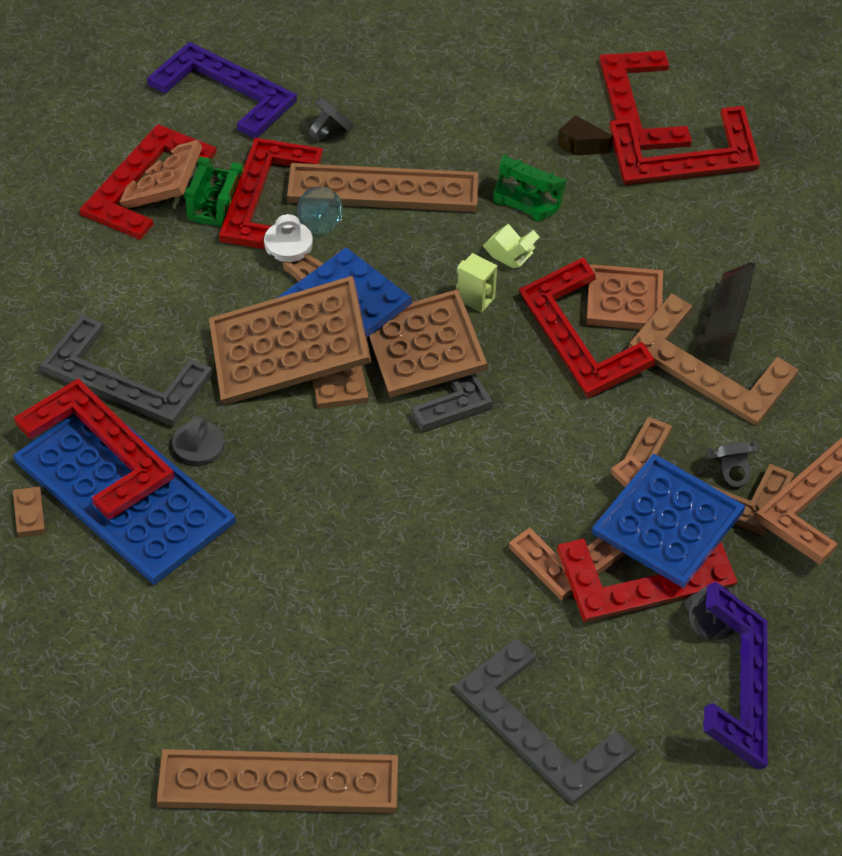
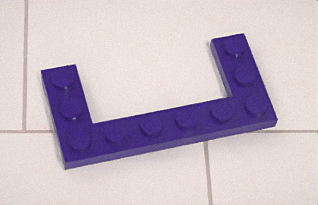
M188 42L147 77L149 86L166 94L194 69L259 101L260 103L237 123L238 131L254 139L259 137L297 102V94L191 42Z
M714 582L707 585L706 609L741 634L740 721H738L715 703L704 706V733L754 768L763 769L767 767V620L720 584Z

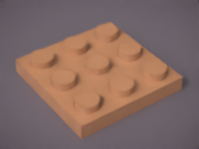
M590 264L595 273L596 280L588 284L586 325L641 330L662 305L663 270Z

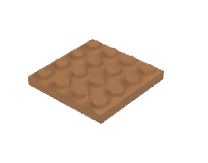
M458 289L412 302L410 306L368 336L390 398L488 370L485 356Z

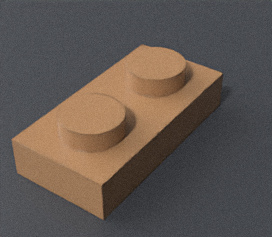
M40 486L13 490L18 538L45 534Z

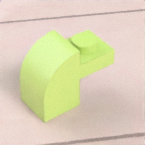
M507 224L498 230L483 247L494 259L511 268H518L534 253L535 246L533 244L539 238V235L532 230L520 238L513 228Z

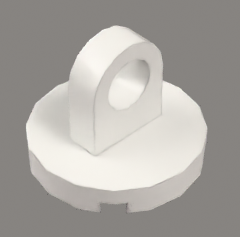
M286 214L280 216L276 220L275 225L271 226L265 233L264 246L266 252L269 255L275 256L276 260L284 262L298 261L304 258L307 252L309 254L312 250L313 237L311 231L305 225L300 224L299 219L294 215Z

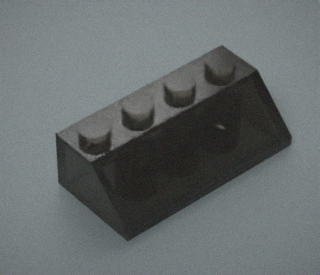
M750 262L725 272L721 282L715 283L712 296L716 298L715 300L710 299L707 314H710V317L705 316L701 330L705 333L704 335L699 334L696 349L700 350L699 359L728 366L749 297L756 263Z

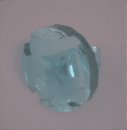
M323 186L312 187L306 190L300 197L297 205V217L300 224L305 225L311 233L317 235L333 231L337 227L338 220H341L342 203L337 193Z

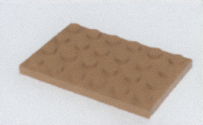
M353 276L209 318L220 397L224 405L371 363L356 283Z

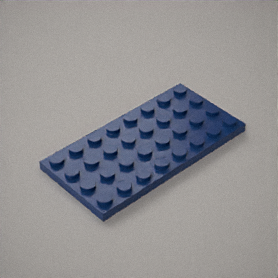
M74 413L13 455L15 463L153 585L236 523L234 514L134 430L132 431L174 471V479L110 520L93 504L92 497L132 471Z

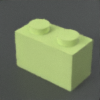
M472 253L466 260L461 261L457 268L458 283L456 290H459L465 305L482 313L495 299L497 265Z

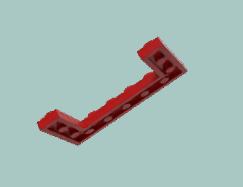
M665 51L600 55L599 62L615 120L633 118L640 149L654 150L691 147L692 139L688 126L642 129L627 73L668 71L669 63Z
M744 106L721 109L720 115L729 148L646 158L642 157L633 118L610 121L609 129L611 135H613L612 141L623 185L759 169L760 162Z
M157 124L79 209L80 215L141 240L154 225L153 219L117 205L122 198L126 186L133 181L137 183L145 174V171L165 151L173 154L171 150L176 146L196 141V139ZM199 141L202 145L199 157L212 159L217 153L216 147Z
M255 138L244 166V172L240 177L221 228L219 241L265 249V233L271 226L252 223V219L272 164L290 167L291 163L320 164L323 148Z
M583 257L518 290L521 298L587 398H590L654 366L655 359L644 343L640 342L597 364L555 301L596 280L594 271Z
M79 378L14 417L16 426L31 440L74 413L132 471L92 497L93 504L108 520L174 479V471Z
M585 539L562 543L557 547V552L584 623L686 599L714 582L728 588L736 586L738 583L722 542L718 544L685 588L660 574L602 587Z

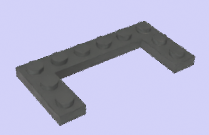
M476 373L448 381L455 393L411 407V414L422 432L492 408L493 401Z
M84 315L79 317L40 364L41 372L67 383H71L79 378L94 394L172 427L213 375L211 367L189 359L166 391L161 393L82 360L83 355L104 331L103 323Z
M516 638L456 683L454 691L574 805L636 755L637 750L615 731L574 764L497 691L536 660V656Z

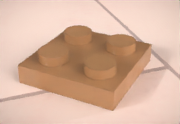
M362 366L312 380L318 409L369 403Z

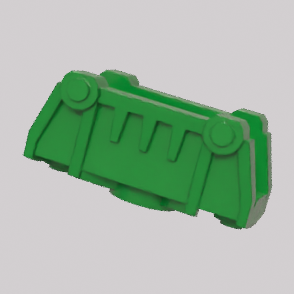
M505 154L500 161L498 182L494 190L493 202L497 205L506 204L532 215V219L536 221H542L557 213L560 209L567 179L554 176L552 172L547 173L524 164L520 159L514 160ZM513 177L515 182L520 184L514 186L504 182L503 179ZM550 192L551 196L557 199V202L548 200L544 193Z
M199 157L196 162L197 170L190 187H186L183 194L184 199H186L188 220L201 224L223 226V219L227 215L228 207L231 204L240 177L244 172L243 164L232 163L230 170L214 169L210 158ZM212 175L217 176L218 179L214 186L210 184ZM218 195L217 200L209 199L211 196ZM205 208L206 211L201 215L196 214L198 210ZM216 212V219L213 218L212 213Z

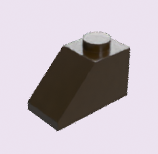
M575 115L559 129L557 145L562 150L569 151L576 156L608 154L611 152L613 135Z

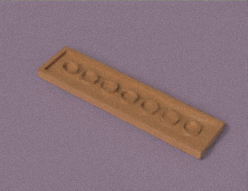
M291 163L287 203L477 212L478 172Z
M162 749L157 807L397 813L398 755Z

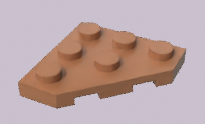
M196 140L176 146L171 150L173 155L168 157L163 163L159 160L145 171L147 176L143 177L138 183L133 181L127 185L119 202L122 207L126 209L140 207L144 204L156 203L164 199L177 198L183 195L202 149L200 142Z

